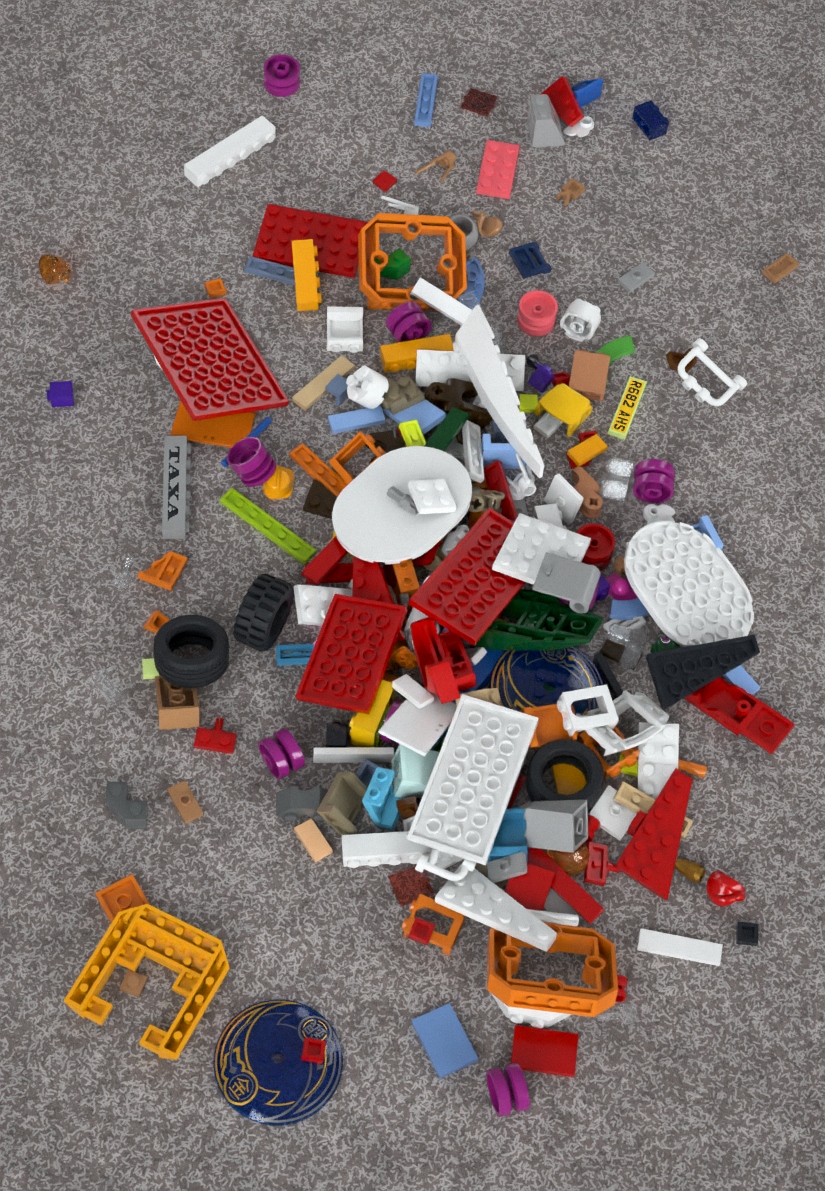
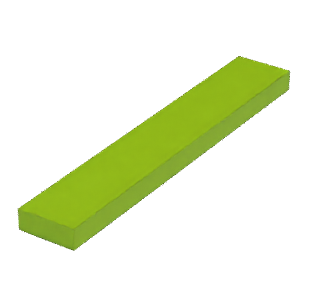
M231 488L219 499L221 504L303 565L317 553L315 548L235 489Z

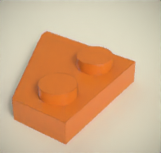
M170 551L162 559L153 562L149 569L144 572L140 571L138 579L172 591L188 562V557Z

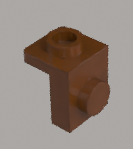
M689 348L684 354L669 351L666 354L670 369L678 371V364L692 348ZM696 356L685 366L686 372L697 363Z
M412 796L396 800V807L403 820L416 815L421 802L420 798Z

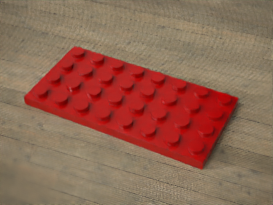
M489 507L410 598L408 604L428 617H433L434 621L475 646L526 583L525 581L492 570L493 563L514 522Z

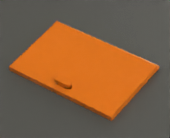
M179 401L170 436H187V441L232 448L238 441L246 438L251 433L256 413L248 412L193 421L183 403Z

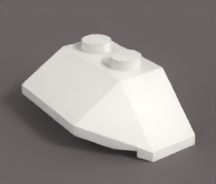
M492 994L504 1015L515 1023L526 1022L530 1023L534 1028L542 1029L543 1027L548 1028L571 1015L508 1007Z

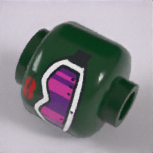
M659 637L655 640V644L651 643L650 653L677 649L679 644L670 638Z

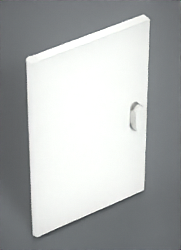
M432 694L435 696L434 701L418 709L406 699L378 732L425 756L450 726L457 705L452 702L441 704L438 695Z

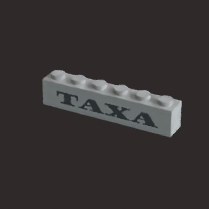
M164 436L163 539H186V532H190V523L186 521V517H190V505H186V501H190V490H187V485H190V474H187V470H191V458H187V454H191V443H187V436Z

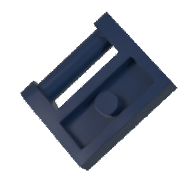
M537 242L509 249V255L523 279L541 273L546 274L552 270L550 264L546 263ZM532 252L536 257L538 263L540 264L539 266H537L535 260L533 259L531 255Z

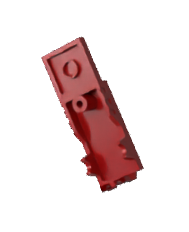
M721 677L684 698L737 736L741 733L771 755L795 726L793 722L759 699H756L752 694L747 693L743 688L738 687V685L729 684L721 679Z

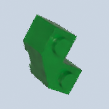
M400 248L388 255V263L380 272V277L398 280L410 272L411 258ZM374 259L375 263L381 264L379 259Z

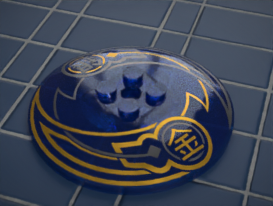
M574 646L555 651L506 650L495 663L489 680V689L498 688L501 706L518 712L526 707L533 708L557 704L562 692L604 685L601 674L588 656ZM549 684L553 686L554 691H547L544 685ZM595 697L577 700L571 704L574 706L575 715L578 713L586 715L588 711L599 708Z
M290 1000L263 1001L239 1012L223 1029L214 1051V1075L222 1096L240 1115L260 1124L272 1126L290 1125L313 1116L330 1101L336 1092L342 1075V1048L339 1038L330 1023L311 1007ZM305 1037L326 1041L322 1064L301 1060ZM275 1054H281L285 1059L282 1063H275L272 1057Z

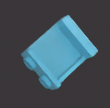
M377 767L362 802L375 826L394 830L401 815L396 807V800L408 797H394L392 781L396 774L395 771Z

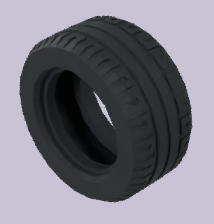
M201 615L178 616L166 622L155 635L153 645L156 670L162 678L175 686L200 688L210 685L218 680L228 667V636L221 625L208 617ZM189 644L201 645L211 650L207 655L199 658H183L172 653L176 648Z
M571 739L550 741L546 745L544 744L542 747H539L529 761L526 775L528 796L532 802L587 800L588 813L595 806L601 795L604 780L602 763L597 754L581 742ZM569 764L578 768L583 773L586 785L575 794H558L549 789L545 784L543 775L553 765Z

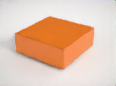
M221 278L204 282L210 299L227 294Z

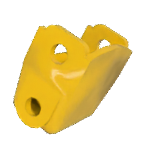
M561 383L540 399L535 409V415L540 416L545 410L556 419L569 424L567 436L571 437L590 415L593 406L590 405L589 399L566 384Z

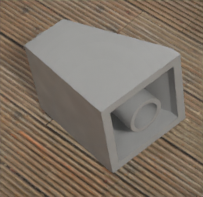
M531 95L527 125L532 148L565 145L560 118L548 95Z
M587 800L534 801L525 809L524 819L527 825L525 839H527V847L574 853L588 839Z

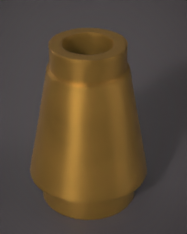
M681 858L676 861L674 869L692 883L696 882L699 884L706 873L703 865Z

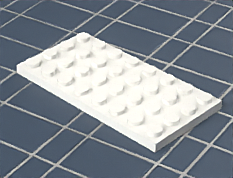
M462 694L407 835V840L486 865L539 718Z

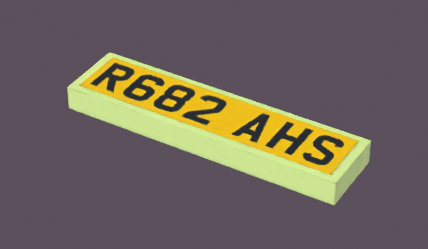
M629 377L609 428V435L626 439L647 381Z

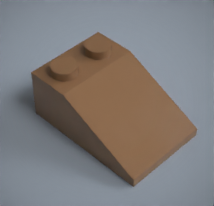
M155 676L159 730L199 727V704L196 688L178 687L167 682L161 676Z

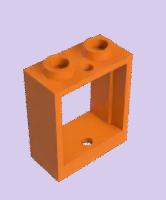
M360 431L329 463L343 480L349 484L355 478L346 469L344 464L365 444L376 454V459L386 454V452L380 446L376 447L374 445L376 441L370 434L365 435Z

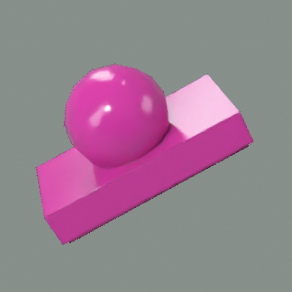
M616 572L606 578V581L610 584L608 594L614 600L623 601L638 598L631 589L629 581L625 578H620Z

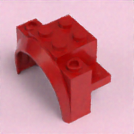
M427 617L411 623L410 627L417 663L427 691L436 696L438 695L441 704L461 698L460 691L477 686L474 671L460 636L450 630L438 634L433 617Z

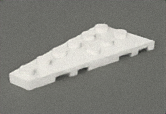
M462 864L458 867V869H457L454 873L459 872V870H460ZM475 868L473 872L468 871L467 875L459 881L448 880L435 896V903L546 952L556 940L557 933Z

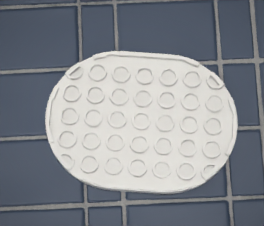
M410 446L390 451L371 463L337 497L332 511V523L337 539L349 553L371 563L375 561L385 562V564H397L410 558L415 559L436 545L467 513L472 497L470 476L465 467L455 457L439 449ZM445 479L456 504L455 512L419 514L418 512L414 516L404 507H399L397 502L387 496L389 488L394 486L404 494H409L413 500L408 488L409 481Z
M668 520L647 524L636 532L625 551V572L635 594L659 628L670 639L683 647L743 637L749 634L754 621L751 594L720 548L715 549V544L705 533L701 534L688 524L682 522L674 523Z

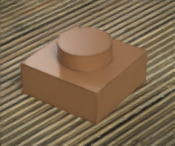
M128 970L119 989L122 992L140 998L148 977Z

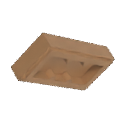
M786 253L766 267L762 274L775 284L798 268L799 262Z
M185 780L167 788V792L185 824L204 816Z

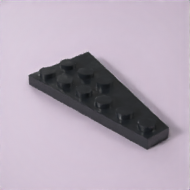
M754 634L647 654L645 657L661 709L663 711L749 661L757 656L760 650Z

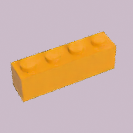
M313 239L292 241L297 311L319 310L318 303H322L321 292L317 293V288L320 287V277H316V272H319L318 261L314 260V256H318L317 246H313Z
M450 334L381 345L380 359L384 372L395 373L399 370L415 369L417 350L454 351Z

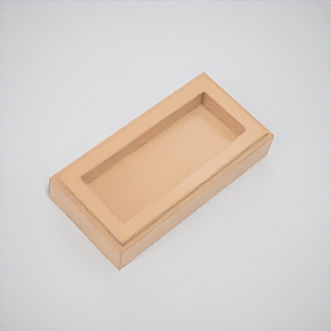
M312 818L294 827V832L314 862L333 853L332 848Z

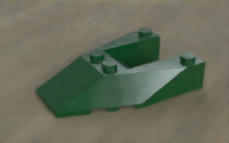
M520 589L500 614L505 617L519 619L518 622L513 624L495 620L474 647H484L488 650L555 651L590 643L603 623L604 617L591 611L577 613L570 608V602L566 604L559 601V597Z

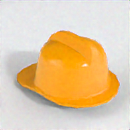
M276 465L273 475L263 483V491L266 497L271 500L288 498L293 491V471Z

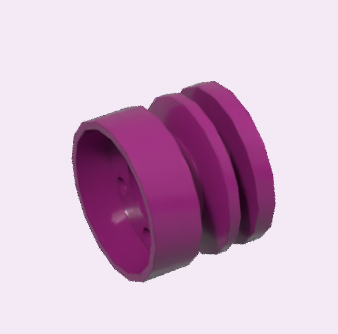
M247 437L238 441L227 454L228 464L237 473L242 483L248 487L263 484L276 470L275 460L271 457L260 439L256 437Z

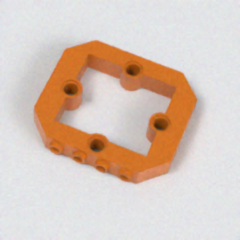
M378 213L358 234L359 289L377 307L389 310L397 308L406 302H416L422 311L434 309L418 298L417 300L410 298V293L414 286L409 289L380 288V272L388 263V256L385 252L379 250V233H399L409 241L415 240L418 235L444 236L445 255L441 257L436 266L438 273L445 276V291L443 292L457 300L467 289L465 234L449 217ZM408 227L414 228L415 232H411ZM374 259H379L381 264L375 263ZM443 262H447L450 268L445 267Z
M545 923L557 933L556 940L547 953L559 951L590 955L585 959L581 978L584 983L591 985L592 988L564 985L561 980L555 978L546 979L544 982L511 979V975L518 972L522 954L521 950L516 946L539 948L494 928L490 929L487 941V990L508 1007L595 1017L615 1005L618 992L615 944L593 928Z

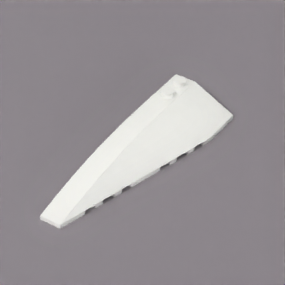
M476 305L456 333L453 349L455 353H458L461 365L465 367L478 395L501 432L538 478H541L544 470L541 455L537 445L533 444L530 428L526 429L525 414L519 411L518 405H520V401L510 376L507 377L505 362H500V349L498 345L494 346L492 339L495 337L480 306Z

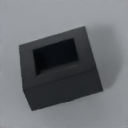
M737 922L736 944L757 946L758 924Z

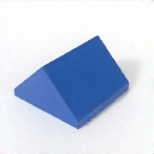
M602 78L584 80L571 87L580 108L600 97L603 83Z

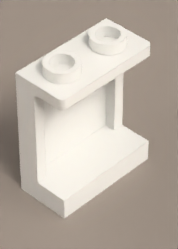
M327 306V351H350L352 353L363 351V307Z

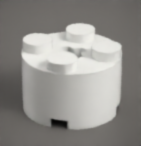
M575 299L569 305L560 321L561 329L564 328L567 337L579 342L591 339L601 322L600 308L581 299Z
M362 366L353 375L348 376L346 380L348 398L369 409L378 407L384 400L382 397L384 392L387 393L389 384L387 378L367 366Z

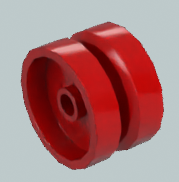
M592 523L580 527L576 533L591 538L581 563L594 565L600 571L606 569L611 563L616 542L614 534L607 527L600 524Z

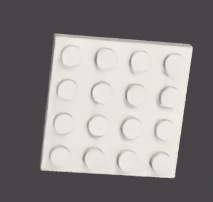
M519 513L493 563L492 570L534 585L546 552L581 562L591 538Z

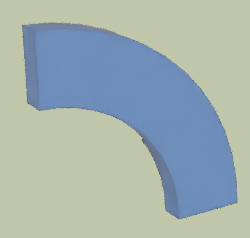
M475 257L466 261L467 289L457 299V301L471 310L480 302L485 286L483 269Z
M639 598L623 601L613 599L611 602L609 618L633 620L636 617L650 615Z

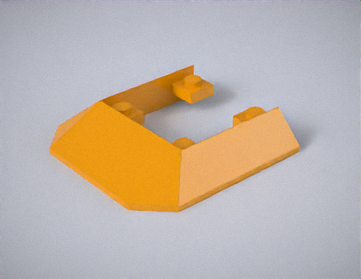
M149 904L120 911L64 999V1003L83 1019L86 1017L102 1026L113 1009V1005L98 998V995L117 964L135 972L145 956L179 973L172 986V991L187 998L168 1032L150 1024L139 1041L140 1046L158 1054L159 1058L177 1060L230 969L222 941Z

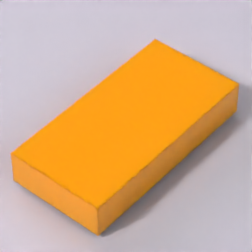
M595 434L568 450L567 455L577 466H581L605 452L608 446Z

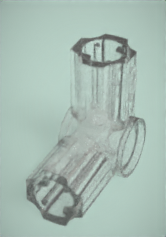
M613 623L607 639L626 646L619 663L627 669H635L641 653L645 649L647 634L642 629L632 630Z

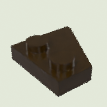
M314 479L304 503L303 511L332 519V511L337 496Z

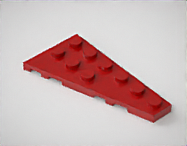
M353 555L352 597L394 604L389 586L384 578V570L379 562L374 561L371 563ZM401 629L396 641L406 639Z
M677 768L672 772L614 866L664 900H667L693 781L691 777Z

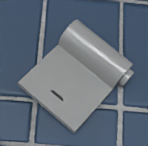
M546 552L532 590L569 600L570 608L574 612L586 613L591 604L601 572L594 565H588Z

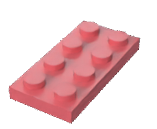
M492 140L486 141L476 194L510 199L520 145Z

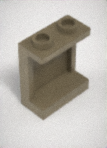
M352 771L338 772L316 812L339 835L356 834L358 829L352 823L363 805L362 800L368 786L363 784L358 779V775Z

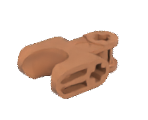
M577 466L572 470V479L577 485L572 487L584 498L579 511L589 519H596L601 515L603 505L602 498L597 494L600 492L599 485L582 467Z

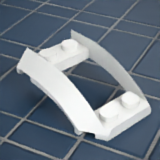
M625 690L622 695L613 700L617 716L628 708L633 707L637 713L642 715L651 724L650 727L627 739H621L607 725L578 731H586L588 735L592 736L601 747L606 749L604 754L606 756L627 750L647 741L665 727L669 715L644 693L635 692V695H632ZM599 708L588 711L586 715L578 713L576 716L588 717L601 713Z

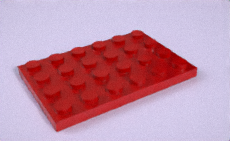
M267 204L252 257L294 267L292 241L313 239V246H317L318 256H314V260L318 261L319 272L355 278L359 265L358 234L368 222Z
M334 594L295 698L298 701L370 714L408 610L406 606Z

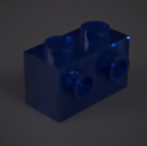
M652 100L634 106L632 119L649 141L667 133L668 119L663 116L658 106Z

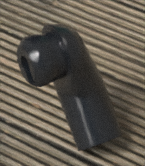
M531 354L527 358L528 366L535 370L538 368L536 367L537 363L541 366L543 365L538 361V356L535 354Z

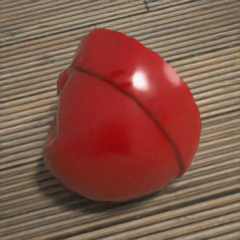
M716 870L709 875L706 891L709 899L715 905L724 907L731 905L735 901H743L746 898L745 888L724 872Z

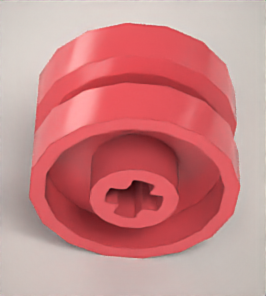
M539 290L524 294L519 303L517 317L519 328L530 336H543L550 333L555 327L558 309L556 299L551 294Z

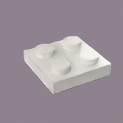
M445 479L409 481L408 488L419 514L455 512L456 504Z

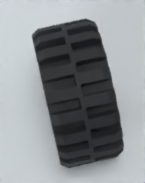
M265 573L259 575L247 590L248 592L239 607L233 631L237 642L260 652L268 651L278 639L290 614L294 598V588L290 583Z

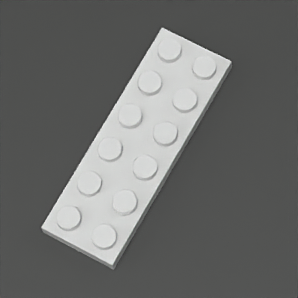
M417 350L416 386L429 387L433 382L446 384V380L450 378L472 382L465 367L460 363L458 353L454 351ZM499 354L500 362H505L507 377L510 376L515 391H524L525 355Z

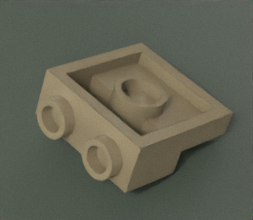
M409 375L396 382L392 378L387 379L389 386L387 393L384 392L382 396L384 398L382 405L392 415L425 400L424 394Z

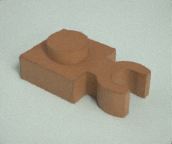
M571 178L562 187L561 192L558 193L556 201L565 199L563 205L566 206L569 204L570 198L575 201L585 191L586 186Z

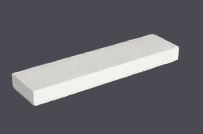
M419 278L410 293L461 326L472 312L470 308L422 278Z
M467 420L462 427L465 469L470 479L482 483L484 481L480 426Z
M315 747L313 749V763H358L365 760L370 762H392L394 757L393 747Z
M641 928L637 950L719 966L723 944Z

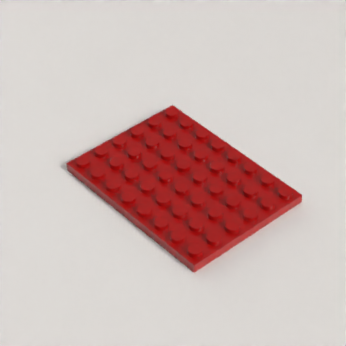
M226 298L132 309L130 314L193 421L288 406V398Z

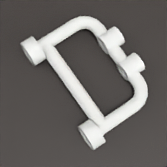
M698 338L692 344L693 349L678 364V374L684 380L682 386L686 390L693 388L697 392L695 398L701 403L706 401L712 406H721L737 390L741 391L747 386V382L742 376L736 375L732 380L704 354L708 349V345L701 338ZM695 356L730 387L719 399H714L710 396V392L706 388H702L692 375L686 373L685 366Z
M433 848L429 857L421 854L415 870L422 873L425 869L445 879L459 881L467 875L468 871L473 872L477 862L464 859L459 872L453 873L435 865L441 851Z

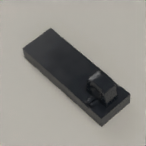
M601 652L595 654L592 663L597 669L603 684L608 686L613 701L622 695L623 690Z

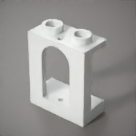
M607 685L562 692L557 701L558 711L563 716V727L568 731L569 737L573 736L575 731L605 725L610 729H614L619 721ZM596 698L601 714L578 717L571 711V704L574 701Z

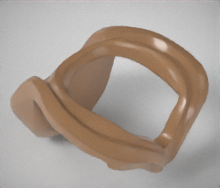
M471 211L477 221V227L482 237L495 236L501 232L503 225L498 217L485 218L486 214L484 212Z

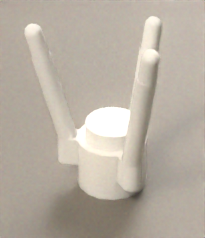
M381 196L382 199L392 202L388 206L402 209L404 214L418 215L419 206Z
M516 453L517 461L524 477L519 480L518 486L508 476H506L507 482L516 490L517 494L522 493L524 496H530L537 489L534 484L532 471L526 465V472L520 455Z

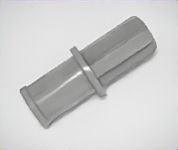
M394 486L388 489L387 496L397 502L399 507H404L414 516L418 514L414 509L416 505L409 494H404Z

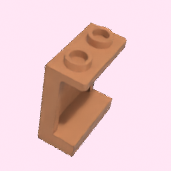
M575 350L569 387L587 399L603 402L610 356L604 353L596 354L586 350Z

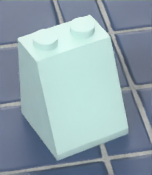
M399 744L392 759V770L396 773L393 779L394 797L416 796V798H422L440 752L429 750L423 756Z

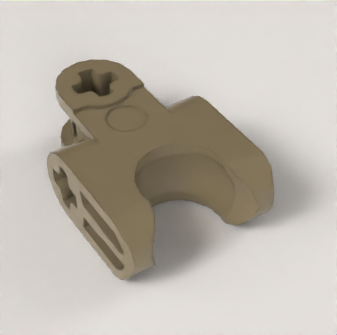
M472 485V497L468 511H487L490 507L501 514L502 508H500L501 499L505 498V494L494 490H484Z

